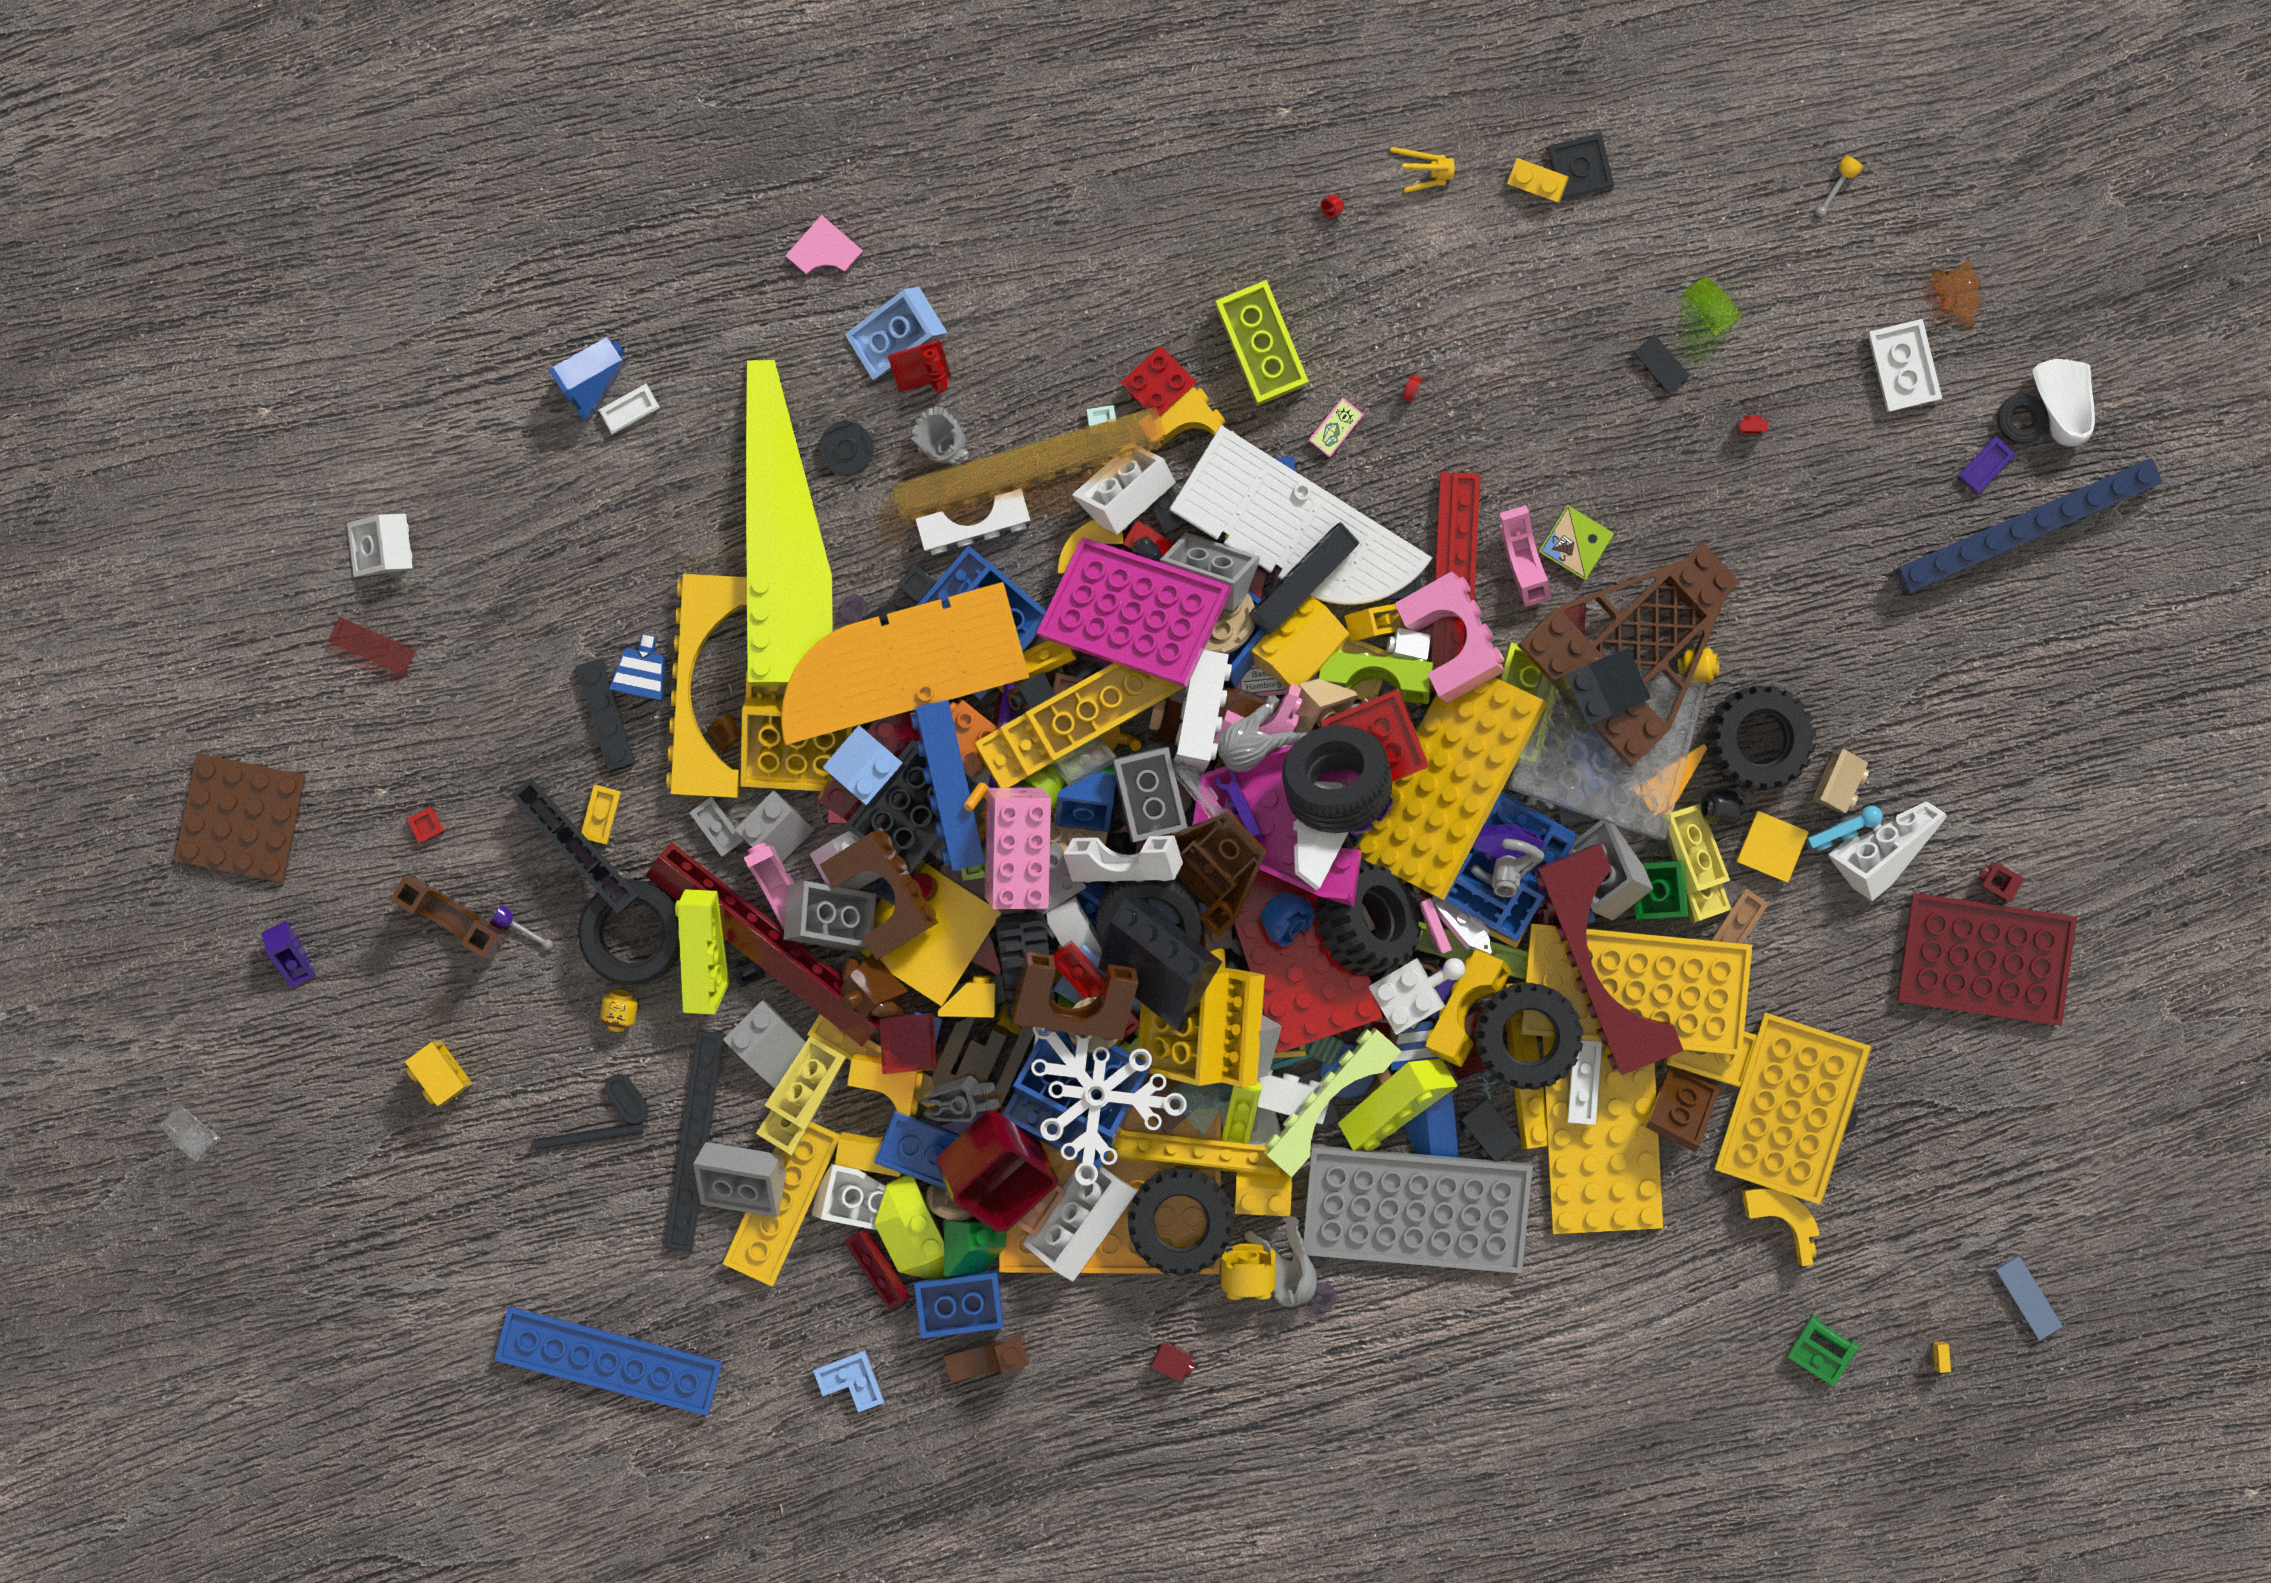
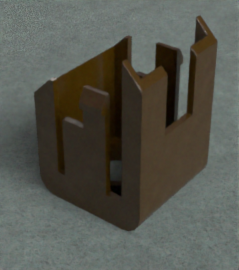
M961 1017L956 1022L933 1073L932 1080L934 1086L937 1087L967 1076L975 1078L978 1084L987 1083L1009 1035V1029L995 1024L988 1041L975 1035L967 1048L959 1068L956 1069L955 1065L977 1017ZM1033 1027L1022 1028L999 1082L995 1086V1090L989 1094L981 1095L982 1100L998 1099L1000 1106L993 1110H998L1008 1094L1034 1036Z

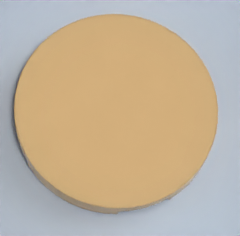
M1248 592L1245 599L1234 611L1222 610L1204 650L1228 654L1238 649L1247 641L1255 626V622L1248 616L1255 607Z

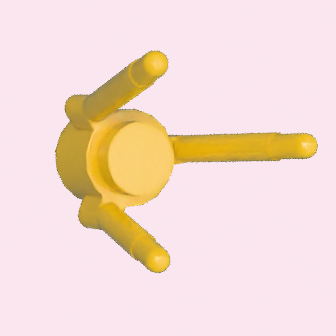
M1395 147L1389 149L1392 153L1431 160L1430 164L1403 163L1401 165L1403 169L1430 170L1431 178H1436L1435 180L1404 188L1405 193L1433 186H1445L1446 180H1454L1455 166L1453 158Z

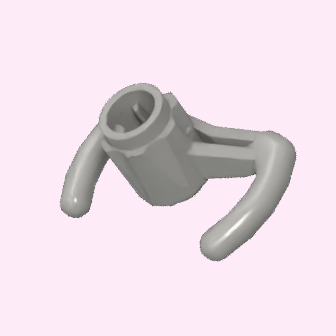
M1504 839L1502 846L1505 849L1517 850L1526 853V855L1518 859L1510 855L1497 859L1494 863L1493 875L1478 865H1473L1471 872L1481 881L1492 885L1495 894L1498 896L1512 897L1516 894V890H1519L1522 877L1543 861L1544 853L1527 842Z

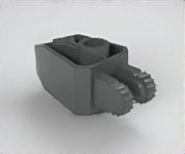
M972 1076L941 1084L926 1093L920 1100L921 1103L937 1104L930 1106L924 1112V1116L936 1121L971 1122L979 1112L993 1110L1000 1106L996 1098L982 1100V1094H989L995 1090L994 1083L978 1084V1081Z

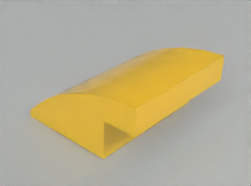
M747 668L746 699L742 708L741 787L822 791L832 777L823 766L856 729V726L785 745L782 734L781 711L787 686L750 687Z
M926 864L920 873L932 876L938 884L935 896L926 902L934 909L938 924L881 957L880 960L894 976L940 1006H943L1002 912L998 909H992L979 896L929 864ZM883 897L875 908L874 929L885 923L891 917L895 905H892ZM870 949L859 951L867 957L872 954Z
M1219 967L1181 1032L1176 1031L1141 1003L1138 1049H1145L1151 1054L1152 1063L1148 1073L1153 1075L1162 1074L1165 1078L1197 1086L1220 1082L1238 1087L1257 1085L1260 1049L1259 1030H1261L1265 975ZM1137 1055L1138 1058L1146 1061V1057L1144 1055Z

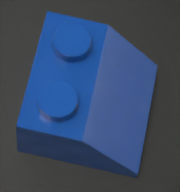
M1088 772L1060 790L1057 796L1055 826L1110 832L1116 776L1105 772Z

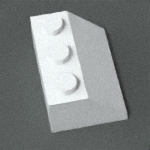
M1130 443L1075 491L1072 496L1101 527L1118 535L1135 518L1145 512L1154 501L1164 495L1176 481L1164 458Z

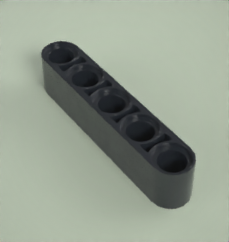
M1342 522L1337 523L1250 611L1248 616L1266 635H1270L1358 546L1360 541Z

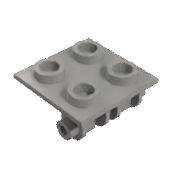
M1057 841L1050 845L1048 909H1035L1043 913V915L1087 888L1083 881L1072 882L1063 856L1064 851Z

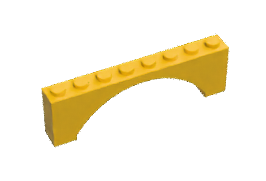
M683 574V580H678L677 596L682 597L681 608L676 609V624H680V635H675L674 651L679 652L678 662L673 664V679H677V690H672L671 706H676L675 717L670 718V734H674V744L669 745L668 761L673 762L672 772L667 773V789H671V794L739 798L741 771L733 770L723 762L704 739L693 713L691 681L696 659L711 633L732 613L743 606L747 607V577Z

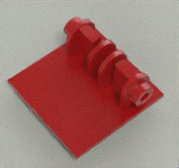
M941 340L887 355L899 393L930 383L934 391L938 393L946 391L948 386L947 378L952 376Z
M1160 345L1120 383L1135 400L1137 399L1158 420L1197 382Z

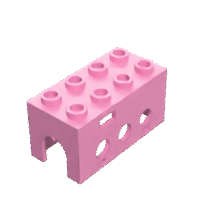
M987 788L985 899L992 909H1048L1051 797L1043 788Z

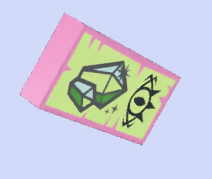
M1342 397L1308 441L1330 458L1364 414Z

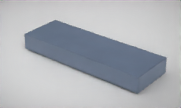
M2019 1255L1994 1269L2037 1340L2040 1341L2063 1327Z

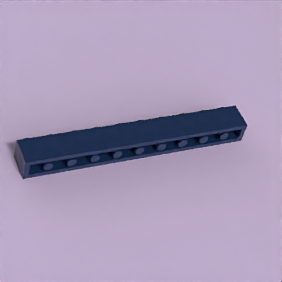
M2150 458L1893 570L1905 595L2163 482L2153 459Z

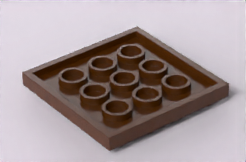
M197 753L174 861L284 883L306 775Z

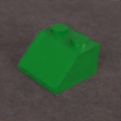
M1670 860L1642 863L1653 890L1635 903L1636 920L1687 917L1688 907L1683 861Z
M975 1217L963 1221L945 1220L944 1276L986 1271L1006 1247L1007 1232L997 1233Z

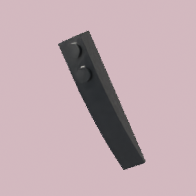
M531 777L510 795L618 915L639 897Z

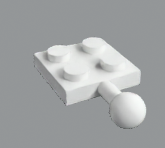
M1451 958L1445 962L1443 970L1428 977L1419 960L1415 959L1370 985L1369 988L1397 1035L1445 1007L1434 987L1448 979L1458 980L1462 978L1465 974V965L1460 959Z

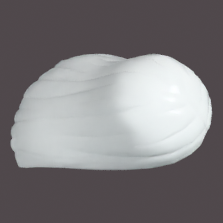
M2053 359L2037 364L2033 369V375L2049 415L2052 437L2063 446L2073 447L2085 444L2092 436L2095 425L2090 365L2073 360L2069 361L2068 359Z

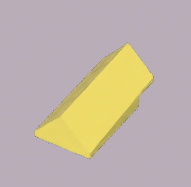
M1701 804L1664 815L1661 818L1672 860L1683 861L1687 907L1691 924L1731 910L1722 885L1730 881L1709 823L1701 814Z
M810 1036L764 1105L771 1111L756 1134L792 1157L846 1061V1057Z

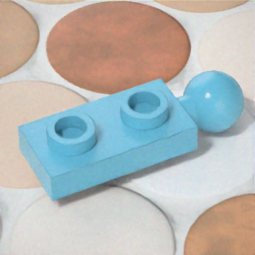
M1867 806L1862 810L1860 816L1853 817L1806 838L1805 842L1808 849L1816 847L1817 851L1824 850L1833 845L1831 840L1842 837L1844 841L1858 835L1857 829L1863 826L1871 828L1878 826L1882 822L1883 814L1878 807Z

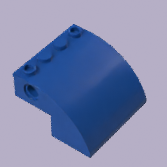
M1501 791L1483 826L1516 824L1538 834L1545 843L1541 849L1544 853L1543 861L1522 877L1520 888L1516 890L1514 896L1501 897L1495 894L1492 885L1481 881L1472 874L1471 867L1478 865L1493 875L1495 861L1484 857L1480 850L1473 848L1465 859L1444 900L1518 942L1546 894V889L1541 891L1535 878V875L1539 874L1537 867L1566 856L1574 844L1576 833Z

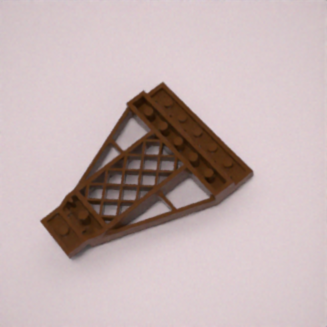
M1702 542L1683 560L1553 609L1517 646L1557 689L1558 687L1554 680L1605 658L1603 656V644L1615 645V653L1621 651V645L1634 646V662L1639 673L1640 666H1652L1642 676L1644 684L1658 671L1667 677L1678 691L1665 722L1646 702H1642L1591 725L1630 768L1671 729L1723 606L1725 596L1740 581L1708 546ZM1650 578L1655 579L1621 613L1605 598L1607 594ZM1659 590L1671 591V605L1659 604ZM1652 593V604L1642 603ZM1677 596L1686 606L1677 605ZM1595 599L1611 616L1612 622L1592 641H1589L1565 615L1564 611ZM1640 608L1652 609V623L1640 622ZM1659 609L1671 610V624L1659 623ZM1634 611V622L1623 621ZM1677 611H1689V625L1677 624ZM1621 626L1634 627V641L1621 640ZM1640 627L1652 628V642L1640 641ZM1615 629V640L1605 639ZM1659 629H1671V643H1659ZM1677 630H1689L1677 642ZM1699 631H1702L1687 670L1681 680L1670 669L1668 663ZM1640 647H1652V661H1640ZM1659 648H1671L1659 659Z

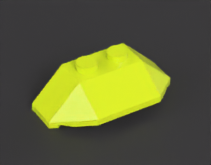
M904 1175L887 1183L874 1224L898 1272L925 1279L944 1277V1236L931 1210L927 1207L924 1195L916 1179Z

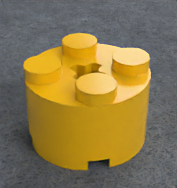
M1239 1244L1232 1246L1231 1252L1226 1253L1225 1251L1221 1257V1288L1227 1292V1298L1232 1300H1239L1243 1297H1255L1261 1300L1269 1299L1271 1292L1276 1288L1275 1251L1270 1249V1253L1266 1252L1263 1246L1258 1244Z

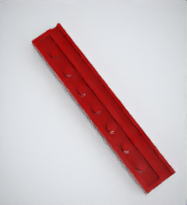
M1440 472L1435 580L1451 571L1459 578L1463 576L1471 591L1468 592V595L1472 601L1475 599L1480 474ZM1445 617L1433 623L1431 648L1433 670L1453 660L1463 650L1467 639V629L1461 618ZM1431 684V692H1436L1433 684Z

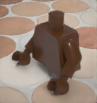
M872 953L861 965L854 957L846 961L842 974L844 984L840 988V993L843 995L840 998V1005L845 1011L850 1012L855 1009L863 1018L872 1016L885 1017L896 1028H900L909 1020V1017L903 1014L902 1007L898 1006L908 990L880 959L876 960Z

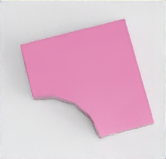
M821 215L787 253L786 257L806 275L814 269L823 266L837 267L846 272L863 253V250Z
M1431 898L1419 902L1427 932L1436 953L1443 954L1452 950Z

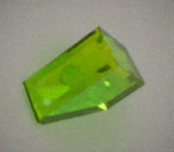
M1704 276L1683 292L1716 336L1743 316L1728 295L1707 276Z

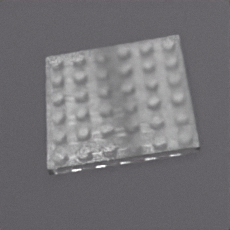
M1603 648L1604 657L1615 653ZM1640 666L1641 677L1652 666ZM1658 671L1645 684L1651 699L1645 702L1665 722L1678 689L1662 672ZM1541 672L1534 696L1543 699L1548 704L1515 764L1509 789L1661 841L1666 839L1706 683L1691 679L1671 729L1634 766L1629 768L1592 726L1577 731L1559 690ZM1675 673L1681 680L1683 679V675Z

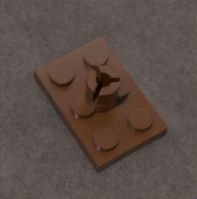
M1669 1066L1646 1128L1696 1152L1701 1144L1720 1088L1686 1070Z

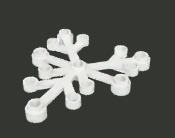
M1033 1027L1034 1034L1040 1039H1046L1066 1065L1047 1063L1043 1059H1037L1032 1063V1072L1037 1076L1050 1074L1075 1077L1083 1086H1068L1059 1081L1051 1083L1049 1094L1052 1097L1061 1098L1066 1096L1082 1099L1057 1119H1046L1041 1125V1134L1045 1139L1050 1141L1057 1140L1062 1136L1063 1128L1089 1108L1086 1132L1072 1143L1063 1145L1061 1149L1063 1158L1072 1160L1084 1148L1083 1162L1075 1171V1177L1080 1184L1090 1185L1098 1177V1170L1094 1165L1095 1149L1099 1152L1101 1161L1104 1164L1111 1165L1117 1160V1152L1113 1148H1109L1098 1134L1100 1108L1104 1107L1108 1102L1133 1105L1144 1118L1145 1125L1150 1130L1158 1129L1162 1124V1119L1158 1114L1153 1113L1149 1107L1164 1108L1168 1114L1173 1116L1180 1115L1185 1111L1187 1103L1185 1098L1179 1093H1172L1167 1097L1150 1096L1156 1090L1159 1091L1165 1088L1167 1081L1162 1074H1154L1150 1078V1082L1134 1094L1111 1091L1136 1070L1145 1071L1150 1067L1152 1057L1147 1050H1134L1129 1057V1062L1104 1081L1106 1062L1110 1058V1052L1105 1047L1096 1048L1093 1052L1095 1064L1092 1080L1085 1071L1088 1043L1092 1037L1091 1035L1085 1039L1076 1035L1078 1040L1076 1056L1074 1057L1055 1032L1049 1031L1043 1034L1039 1027ZM1098 1050L1106 1051L1107 1057L1105 1060L1100 1061L1097 1059L1096 1053ZM1140 1054L1146 1057V1063L1141 1066L1135 1061L1136 1056ZM1038 1062H1042L1045 1065V1071L1042 1073L1035 1071V1065ZM1155 1077H1161L1164 1081L1160 1088L1153 1085ZM1055 1084L1062 1086L1063 1091L1060 1095H1055L1052 1092V1087ZM1094 1089H1099L1102 1092V1097L1099 1100H1094L1091 1096ZM1172 1099H1178L1181 1102L1179 1109L1174 1110L1170 1107ZM1155 1116L1158 1118L1159 1123L1156 1127L1149 1126V1117ZM1049 1124L1057 1126L1058 1131L1056 1134L1051 1135L1048 1133L1047 1127ZM1067 1146H1072L1075 1149V1154L1072 1157H1068L1064 1153ZM1106 1151L1114 1153L1113 1161L1107 1162L1104 1159ZM1089 1168L1092 1171L1090 1179L1082 1177L1083 1169Z

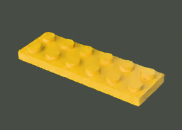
M811 1122L792 1157L775 1147L773 1153L783 1155L786 1173L779 1215L776 1218L746 1212L723 1265L767 1285L774 1286L838 1145L840 1134Z

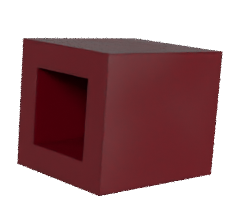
M1163 1340L1151 1363V1368L1181 1382L1184 1376L1189 1378L1196 1363L1192 1362L1193 1354Z

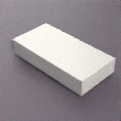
M644 384L599 409V412L613 435L661 408L648 385Z

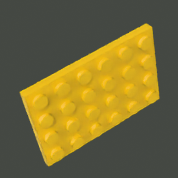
M1765 1013L1715 1170L1822 1205L1872 1046Z

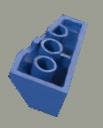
M1451 1091L1403 1125L1416 1154L1459 1158L1453 1094Z

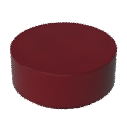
M919 873L913 877V880L919 884L925 901H930L938 889L935 878L926 873Z

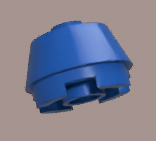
M1283 891L1268 901L1261 913L1260 920L1270 941L1277 942L1281 947H1287L1294 943L1291 938L1301 930L1304 933L1308 931L1315 920V915L1312 913L1314 909L1311 907L1308 899L1289 891Z

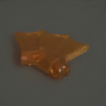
M1966 261L1948 274L1942 268L1934 271L1931 274V279L1935 282L1934 286L1941 297L1939 310L1947 313L1952 312L1969 325H1975V312L1982 305L1978 296L1981 280L1973 271L1972 261Z

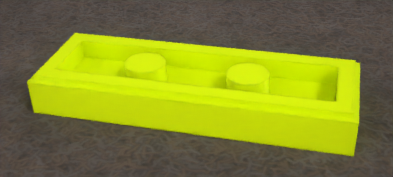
M1257 1082V1085L1248 1087L1233 1085L1221 1141L1249 1144L1262 1083Z

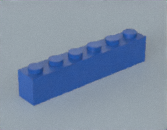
M944 699L913 706L914 713H911L910 717L913 729L919 730L921 740L916 741L919 756L925 757L927 767L922 768L925 783L931 784L933 794L929 795V802L932 812L937 811L939 822H935V829L938 839L943 838L945 849H941L944 866L949 865V868L955 871L985 864L974 811L969 812L963 807L970 793L949 700Z

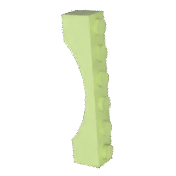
M1374 1027L1370 1031L1366 1029L1358 1037L1356 1042L1359 1044L1352 1052L1347 1050L1338 1061L1341 1065L1334 1073L1329 1071L1322 1078L1320 1089L1316 1093L1311 1092L1301 1103L1304 1107L1297 1115L1292 1113L1284 1122V1130L1279 1135L1275 1133L1266 1142L1265 1147L1267 1149L1264 1153L1291 1177L1310 1157L1314 1127L1328 1102L1341 1089L1355 1080L1368 1075L1383 1073L1402 1052Z

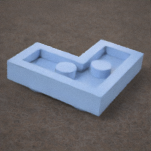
M866 1350L813 1370L822 1396L849 1387L858 1413L885 1402Z

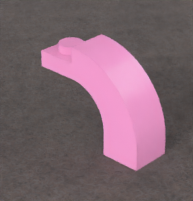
M1526 505L1500 513L1502 524L1500 528L1504 546L1524 606L1527 607L1550 600L1549 582L1538 556L1530 515Z
M1291 683L1280 706L1272 716H1269L1268 719L1259 725V731L1268 735L1278 732H1293L1299 718L1296 712L1303 700L1299 698L1300 687ZM1227 710L1222 719L1220 733H1215L1213 743L1218 744L1222 733L1233 723L1244 717Z

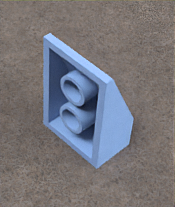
M920 287L903 289L848 331L845 336L872 380H876L892 370L887 355L939 340L947 334V331Z

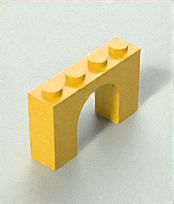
M1193 386L1158 420L1149 414L1140 420L1138 424L1157 450L1179 433L1188 429H1202L1214 436L1220 425L1223 426L1226 421L1217 409L1212 411L1206 404L1210 400L1201 388L1196 390Z
M855 1053L851 1060L847 1086L879 1091L892 1100L898 1112L912 1117L917 1116L919 1100L915 1099L916 1089L921 1090L924 1074L919 1073L920 1064ZM842 1132L838 1141L835 1165L898 1177L901 1175L900 1172L875 1164L873 1161L883 1136L867 1137Z

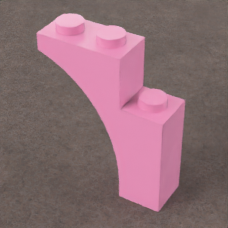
M761 843L748 849L750 855L744 857V860L761 886L784 930L788 885L794 884L791 876L787 875L774 846H766L765 843Z

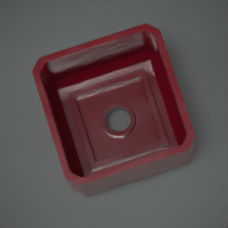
M996 1110L985 1112L938 1155L936 1159V1166L953 1203L997 1233L1007 1232L1054 1190L1058 1183V1178L1040 1141Z

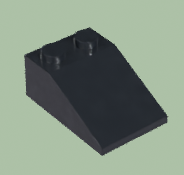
M1628 648L1554 680L1577 731L1651 699Z

